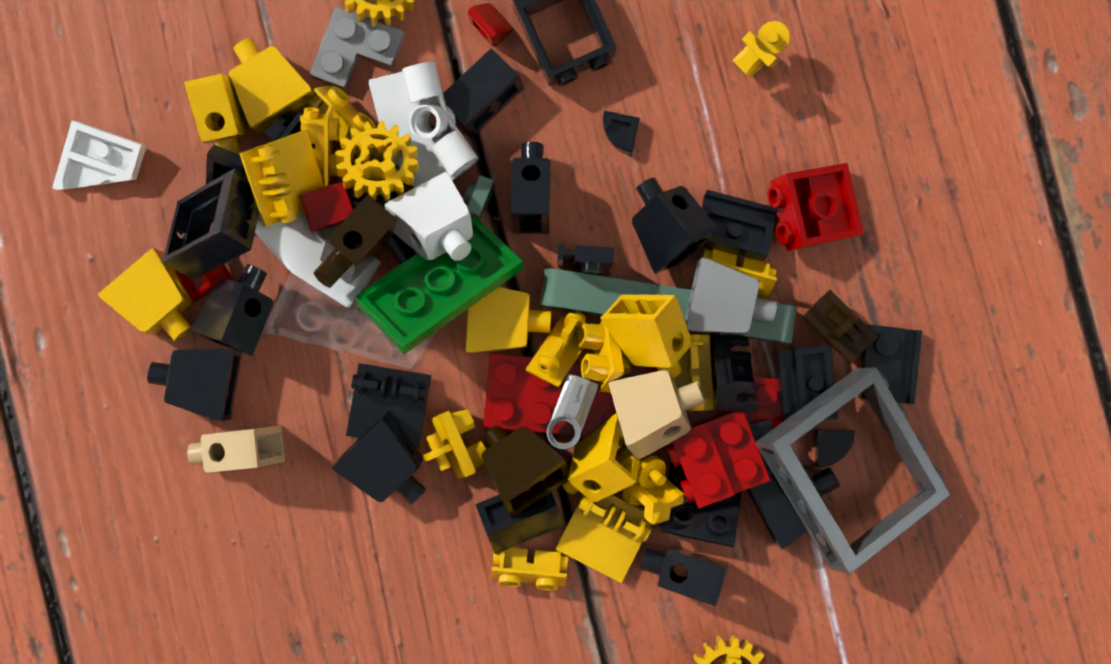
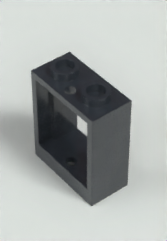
M512 0L513 9L548 86L555 83L558 86L567 85L578 78L577 73L589 68L592 71H598L612 63L611 58L615 57L617 47L595 0L579 1L601 48L554 69L529 16L564 0Z
M234 168L177 201L162 260L164 264L194 280L252 249L259 210L248 177Z

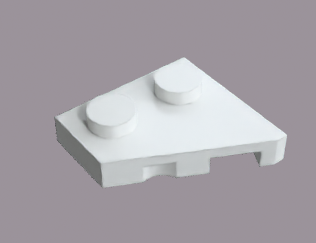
M72 120L52 188L66 190L137 180L147 145L86 123Z

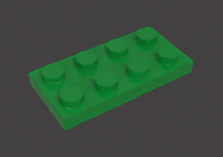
M475 215L471 216L473 236L468 240L471 244V251L464 259L454 261L446 252L433 260H426L417 253L355 296L356 305L404 355L523 270V261Z

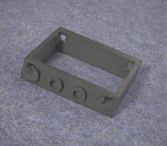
M856 368L755 442L830 569L847 574L855 571L950 496L943 483L944 477L942 473L933 466L925 452L926 446L924 442L912 430L907 421L906 411L895 401L888 389L889 383L886 377L877 368ZM863 392L920 491L849 545L790 445Z

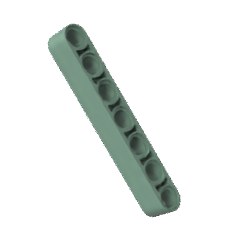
M545 268L539 305L602 316L621 295H676L685 319L691 290ZM777 303L776 314L772 324L752 320L748 334L742 336L749 339L792 344L797 307Z

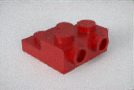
M848 163L786 173L770 180L771 187L768 189L767 197L769 204L773 208H777L780 221L776 227V236L781 244H785L787 252L864 235Z
M735 411L691 428L689 433L672 441L673 444L666 446L674 467L679 465L683 467L687 479L680 483L688 503L696 501L698 509L771 481L744 412Z

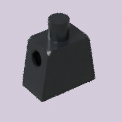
M539 142L523 143L521 146V158H513L511 190L513 233L549 234L551 160L543 158L544 145Z
M655 177L647 179L637 186L636 190L645 206L632 218V224L655 274L680 265L719 232L716 225L686 187L678 186L663 191Z
M246 264L238 282L220 279L190 330L219 345L252 356L273 305L271 298L259 292L267 273L253 265Z
M229 349L173 350L170 364L152 362L150 364L147 380L149 384L166 386L164 402L214 420H231L242 352Z
M389 411L354 442L332 466L336 473L380 503L384 502L396 490L411 505L426 490L412 475L419 468L423 460L422 456Z
M801 464L825 503L822 496L840 487L835 474L828 467L811 476L807 467ZM772 475L769 476L771 481L749 488L747 492L775 545L784 549L803 535L807 529L777 479Z
M671 545L666 554L645 548L640 570L659 575L657 586L716 606L729 562ZM677 563L684 565L687 568L688 575L685 577L676 575L674 565Z

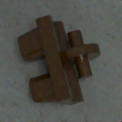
M828 290L802 316L849 364H852L878 338L831 290Z

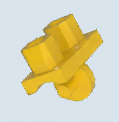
M771 21L760 28L758 36L749 31L742 38L747 46L733 59V62L748 77H753L765 64L773 68L780 61L775 54H780L789 45L790 32L788 28L781 22Z
M602 321L600 324L583 323L577 333L578 347L592 349L594 354L586 353L582 359V378L598 381L599 392L610 393L608 383L621 377L623 374L630 373L633 364L630 363Z
M448 410L432 418L431 420L437 434L434 433L426 437L432 451L422 455L424 461L427 462L435 458L441 471L452 466L457 479L476 473L475 468L484 463L481 454L486 448L481 441L465 447L460 434L475 428L469 410L450 413Z
M658 456L640 459L636 483L623 489L622 496L630 505L637 506L643 504L645 506L644 518L651 524L668 521L670 519L671 507L683 504L685 494L664 476L666 464Z

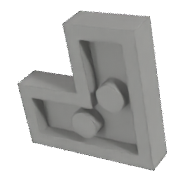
M335 6L309 75L314 79L346 90L358 57L393 69L405 38V33L402 30L377 22L376 26L373 27L371 26L370 19L366 17L363 21L358 22L355 13H347L344 9Z

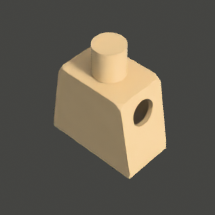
M667 370L608 383L626 446L637 460L689 433L691 425L686 410L706 403L698 381L678 388L677 383Z
M282 425L201 435V442L191 443L187 451L190 464L193 466L203 465L205 473L259 468L285 462Z

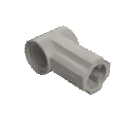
M568 373L551 421L547 426L548 441L553 447L567 450L577 444L598 389V384ZM567 422L574 428L575 435L569 443H559L554 439L552 433L555 425L558 423Z

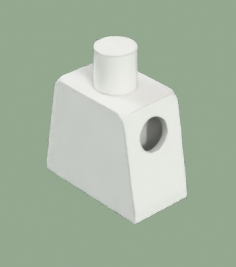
M447 172L384 204L385 209L398 219L393 233L426 260H433L447 252L454 261H459L470 253L471 244L468 240L473 236L471 215Z

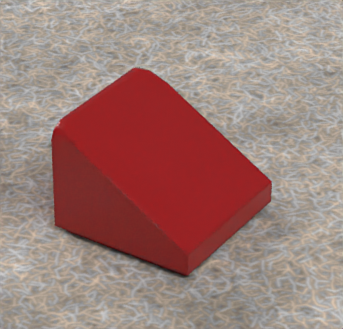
M490 3L475 5L468 9L470 23L491 46L495 47L513 30L507 20Z
M343 182L328 185L299 196L311 232L339 226L353 211L347 190L343 187Z
M224 264L194 280L175 270L193 302L210 294L220 279H232Z

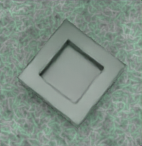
M480 175L476 184L472 182L469 184L463 201L468 205L467 208L471 216L475 215L478 219L483 220L495 188L494 180Z

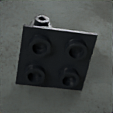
M359 363L357 374H354L352 378L351 388L354 389L346 436L360 438L389 411L413 445L419 448L432 375Z
M671 462L668 480L684 493L680 483L687 479L682 465L674 467ZM741 492L699 509L696 501L688 503L685 496L683 504L671 507L670 519L658 524L660 532L734 548Z

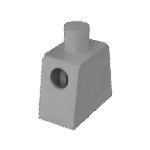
M701 258L697 262L685 322L689 332L744 335L748 334L752 320L772 324L776 314L777 302L757 298L759 280L709 259Z

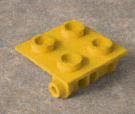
M307 130L239 153L264 227L280 221L282 223H289L296 220V215L304 212L299 196L324 187Z
M582 495L555 550L622 583L642 542H645L650 534L651 523L644 518L643 510L630 505L614 495H610L598 502L591 501L585 495Z

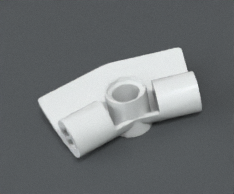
M435 61L411 65L403 68L402 72L369 80L378 121H384L385 129L389 131L395 125L399 126V137L409 134L411 136L410 146L417 147V158L415 160H418V172L413 173L414 184L412 186L414 188L444 172H447L453 181L476 163L478 156L455 125L453 111L446 106ZM431 113L435 115L437 121L434 130L429 125ZM402 157L399 158L398 163L400 168L403 162Z
M302 212L297 214V219L292 222L282 223L280 221L264 227L259 213L255 234L291 273L345 307L352 305L355 296L362 289L366 288L381 264V261L375 259L351 284L346 283L340 278L331 288H328L316 279L313 272L322 263L320 258L326 240L338 226L311 232L305 213Z

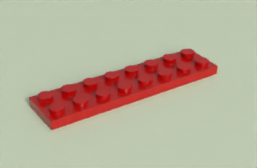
M490 353L483 427L493 428L499 426L509 430L527 427L532 432L546 433L566 377L561 385L557 387L526 371L533 357ZM576 361L569 374L582 378V361ZM631 366L630 373L623 374L615 380L657 372L658 370L657 368ZM753 377L759 405L757 412H744L748 424L771 419L774 429L782 421L778 379ZM590 380L591 382L598 384V381ZM598 386L580 436H588L617 413L611 392H599ZM715 404L714 410L686 411L691 428L735 412L715 411ZM567 422L558 423L553 429L554 434L575 435L574 428Z

